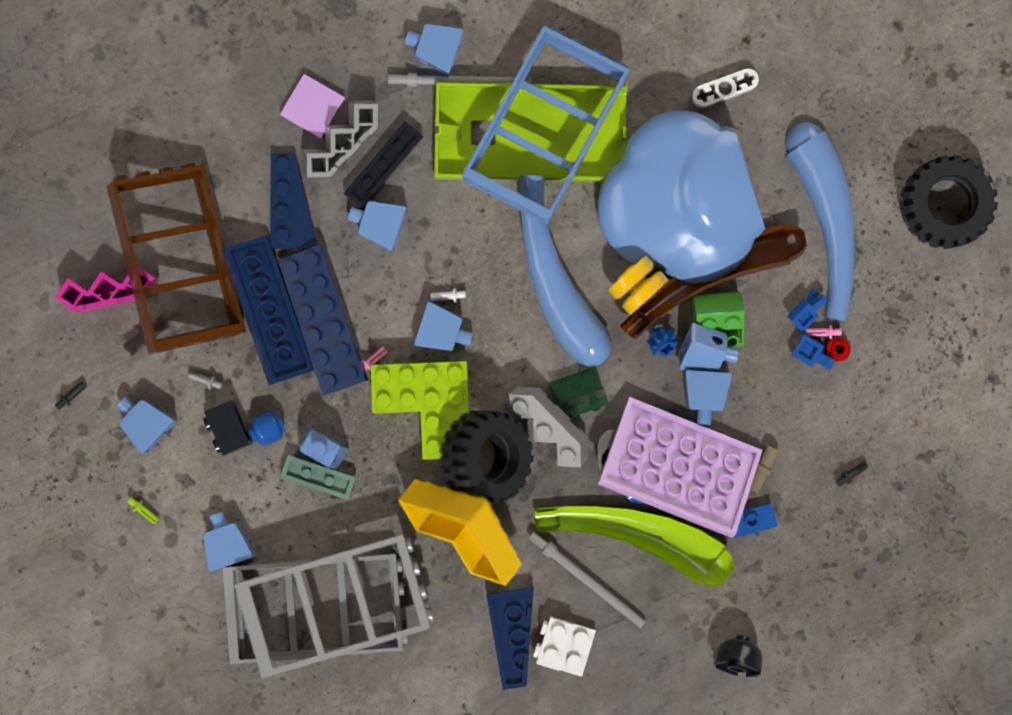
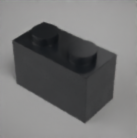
M233 400L204 412L206 417L203 418L207 430H212L215 439L212 442L217 453L221 452L222 456H226L252 445Z

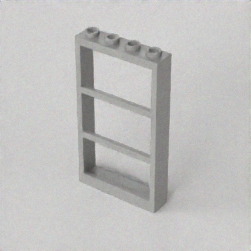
M404 533L234 584L261 678L431 629V622L434 621L431 607L426 608L424 599L428 597L424 584L419 585L417 575L421 573L417 560L412 561L410 552L414 551L410 537L406 538ZM397 543L421 625L376 638L353 556ZM345 558L369 640L325 653L301 571ZM294 573L317 655L273 668L250 586Z
M397 552L353 556L354 562L389 559L394 632L403 630L402 620H406V606H401L400 596H405L404 582H399V572H403L401 558H397ZM343 558L327 564H337L343 647L350 646L344 569L346 560ZM315 559L223 567L230 664L257 662L255 654H246L243 612L234 585L240 582V571L273 568L285 569ZM292 574L286 575L285 586L290 651L269 652L271 661L303 659L317 655L316 649L298 650ZM408 635L395 639L394 643L377 644L343 655L403 651L404 644H408ZM343 647L324 648V651L326 653Z

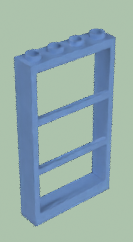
M544 26L462 175L463 182L549 225L625 84L630 69L619 60L612 61L606 58V55L600 50H591L585 47L584 43L576 38L569 39L563 36V33L557 28L550 27L549 29ZM545 43L618 80L599 118L524 81ZM520 88L594 126L574 164L500 127ZM495 134L570 171L550 209L475 172Z

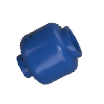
M270 411L253 417L250 422L251 428L247 429L252 442L258 441L261 446H267L281 440L282 433L285 432L280 416L278 414L274 415Z

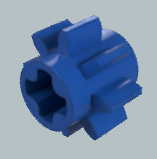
M663 327L655 328L650 333V339L647 340L653 355L659 353L661 356L672 354L676 348L675 344L678 343L672 328L666 331Z

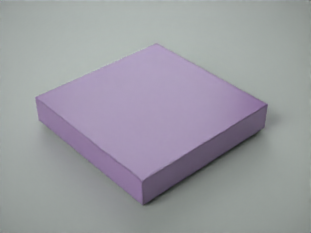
M303 74L280 115L322 139L325 135V125H331L345 101V97Z

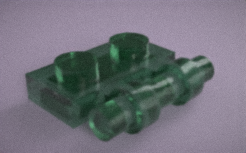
M595 366L550 382L557 404L568 403L569 409L563 410V412L569 418H579L580 414L591 410L596 412L601 410L600 407L609 404L606 395L599 398L595 396V391L603 389ZM587 394L589 401L576 406L574 399Z

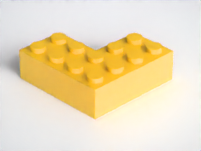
M416 479L398 499L415 530L419 533L452 543L470 574L506 586L522 565L517 556V551L510 544L508 535L501 528L499 519L494 515L490 508L491 505L486 499L482 497L476 498L469 496L465 492L459 493L448 487H439L428 481L422 482Z

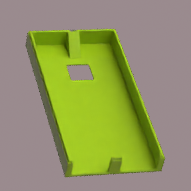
M436 82L435 180H462V175L478 145L471 144V122L492 121L512 83ZM532 84L596 118L600 117L616 85ZM623 85L572 182L602 183L611 168L623 158L627 139L626 94L628 85ZM521 88L500 124V127L572 164L575 163L594 128L593 125ZM495 134V145L488 146L475 172L493 181H520V175L544 176V182H564L570 172L498 134Z

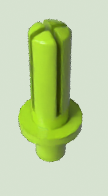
M131 497L127 502L134 508L132 512H139L153 524L159 521L158 516L142 505V500L137 502Z

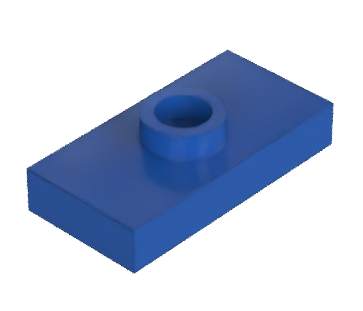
M768 503L743 510L736 535L733 538L778 527L772 504Z

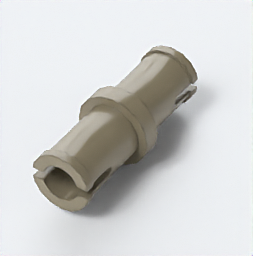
M768 445L765 446L750 488L751 492L759 495L767 476H770L772 473L770 470L780 451Z

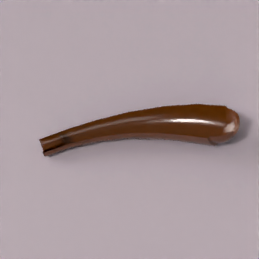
M784 224L766 228L759 237L755 238L751 251L744 262L731 274L717 281L691 284L682 282L676 277L672 278L620 325L621 329L631 338L637 339L661 316L681 302L706 289L742 276L791 265V262L801 257L806 250L807 242L804 230L797 226H784Z

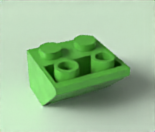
M741 292L693 296V322L695 324L724 332L727 335V347L744 346L745 310Z

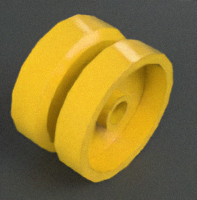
M647 255L636 265L632 264L617 278L618 281L607 290L614 299H620L627 292L631 294L622 304L623 309L629 315L669 281L662 271L656 272L649 279L646 277L655 265Z

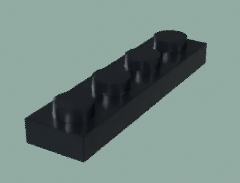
M404 121L343 194L359 208L363 209L367 202L372 199L423 139V136Z

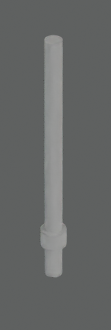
M408 72L407 75L389 74L388 84H407V87H417V85H436V82L513 83L516 77L417 75V73ZM526 77L524 81L531 84V77Z
M534 531L528 539L542 549V553L548 558L552 557L635 625L641 628L645 624L646 620L559 552L555 544L551 541L548 543Z

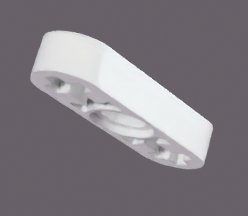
M744 69L700 85L692 93V102L696 107L706 108L752 91L758 84V74L752 69ZM745 74L753 78L750 83L751 86L743 83L738 86L740 90L736 91V83L732 78H736V82L742 81ZM722 82L729 83L732 87L731 93L728 95L721 94L718 90L719 84ZM714 86V93L718 99H714V94L708 96L705 103H703L702 99H697L700 94L699 91L706 94L711 92L712 89L710 87Z

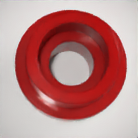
M834 338L828 343L826 351L828 356L834 361H843L849 357L851 347L846 339ZM837 345H841L843 347V352L841 354H838L835 351V347Z

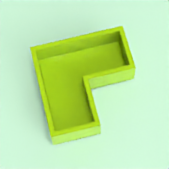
M467 361L370 365L372 413L421 412L422 460L442 458L443 451H440L441 444L445 443L446 439L444 436L446 431L452 429L450 425L455 420H459L461 415L469 413Z

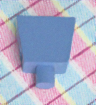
M425 24L422 34L409 30L405 44L417 48L415 53L416 60L446 76H450L464 36V30Z
M368 201L365 211L352 207L348 221L360 224L358 229L360 236L388 251L394 252L407 208L399 205Z
M428 302L414 345L453 352L456 343L470 346L474 333L461 329L462 318Z
M692 323L679 350V370L718 372L723 361L736 363L738 349L727 347V335L724 332Z
M684 370L687 409L698 410L697 424L711 425L712 411H723L732 373Z
M126 396L117 405L126 415L119 425L141 454H147L177 422L174 417L146 399H141L137 404H134Z
M309 427L298 446L299 451L329 468L337 470L349 448L312 427Z
M223 512L209 516L214 530L203 533L209 572L256 556L239 522L227 525Z

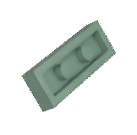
M287 455L280 476L282 479L349 500L356 480L355 476L291 455Z

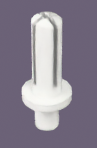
M453 288V291L430 294L431 301L453 299L454 302H457V298H466V291H457L456 288Z

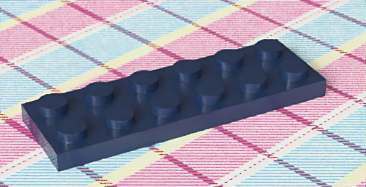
M267 235L221 249L268 385L314 371Z
M317 245L277 260L322 395L325 396L368 381L324 246Z

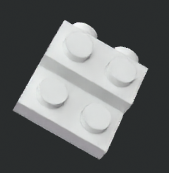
M550 616L549 620H544L540 631V634L544 635L542 643H537L533 657L537 658L536 664L582 677L596 630Z

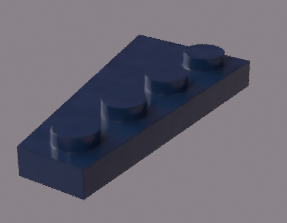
M271 153L270 245L272 249H309L318 245L295 153Z
M534 586L487 594L503 690L527 686Z

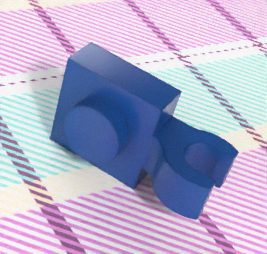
M812 289L808 293L807 301L803 299L787 315L796 329L802 333L817 319L819 315L816 312L828 301L816 289Z
M805 334L801 337L791 356L810 367H813L814 363L817 362L827 370H831L835 363L833 359L821 353L825 346Z

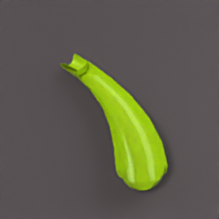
M564 506L534 509L537 532L574 531L598 534L621 540L653 554L697 584L702 583L711 587L723 585L734 570L733 559L726 550L727 546L703 531L671 518L631 509L597 506ZM651 535L661 536L664 540L656 538Z

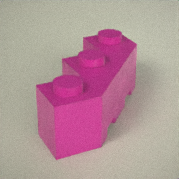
M137 266L143 288L157 285L159 282L158 278ZM100 272L89 290L76 281L67 278L54 298L78 313L135 302L129 275L121 283L104 272Z

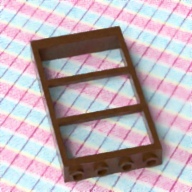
M195 163L182 165L181 169L173 170V167L159 169V173L150 174V171H143L135 174L136 177L127 178V175H121L112 178L113 181L106 186L148 355L233 337L246 332L237 293L221 250L225 246L204 165L196 166ZM194 180L204 222L134 236L129 235L119 192ZM201 230L207 231L217 273L142 287L132 244ZM219 280L229 324L160 339L155 338L145 295Z

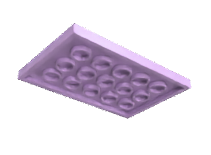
M629 397L598 484L733 538L738 529L762 450Z

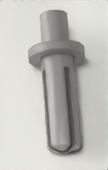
M190 371L188 374V379L207 385L209 390L213 387L221 390L223 387V383L216 381L215 376L209 378Z

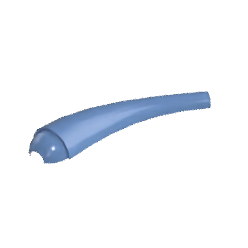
M802 122L791 129L786 136L785 144L788 152L786 156L798 174L813 204L823 233L828 270V301L825 307L824 318L847 322L854 273V221L850 191L840 157L826 130L822 131L820 127L813 123Z
M520 175V195L545 207L544 176ZM521 212L523 240L529 273L540 308L555 338L573 362L578 361L580 364L588 367L599 366L611 354L612 342L607 334L609 330L592 312L575 289L559 260L550 235L549 225Z

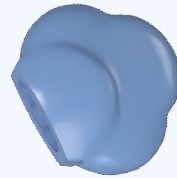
M691 111L663 112L644 122L630 137L623 158L606 174L599 191L597 215L600 229L614 250L635 265L647 255L655 264L654 268L660 269L668 276L676 277L685 283H709L728 276L744 262L751 251L755 238L759 237L765 230L735 129L719 126L712 119Z

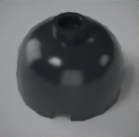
M737 635L736 639H728L720 644L715 654L714 665H716V669L731 675L738 676L739 672L746 673L745 677H758L761 675L762 653L756 644L750 642L749 637Z

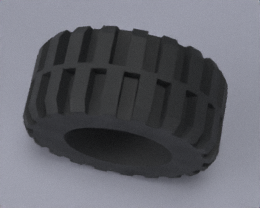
M947 155L940 156L923 164L909 176L906 181L907 185L902 189L901 193L903 201L900 202V209H904L905 215L902 218L904 223L908 222L910 226L908 230L911 234L915 233L918 235L919 241L922 243L927 242L934 248L943 247V249H951L977 240L979 236L988 230L987 226L993 223L995 218L993 212L998 207V203L994 202V197L998 195L997 190L991 187L990 183L994 182L991 176L986 177L983 173L985 169L981 165L975 166L974 160L969 158L964 160L958 155L947 157ZM944 180H950L959 184L965 190L969 199L967 216L961 222L953 225L943 224L932 215L928 206L930 189L936 183Z
M474 410L470 413H464L459 417V420H455L450 425L452 429L446 431L444 436L446 440L444 444H441L440 451H443L442 458H440V465H443L444 468L442 474L444 479H448L447 485L449 488L459 493L465 492L469 496L476 498L482 497L490 504L504 503L510 497L514 498L520 492L518 489H523L527 483L525 479L531 474L530 464L533 463L534 457L531 455V450L533 449L532 442L528 441L530 436L526 429H522L523 424L509 413ZM489 437L494 446L495 458L490 472L484 476L479 465V452L483 442Z

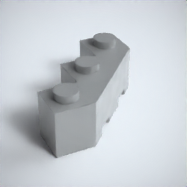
M349 101V125H325V149L302 150V174L306 177H331L338 170L337 168L378 128V104L373 101Z
M516 387L509 394L510 414L514 418L533 419L534 442L557 443V466L581 468L588 460V436L570 421L571 419L558 405L555 406L546 397L547 394L541 388Z

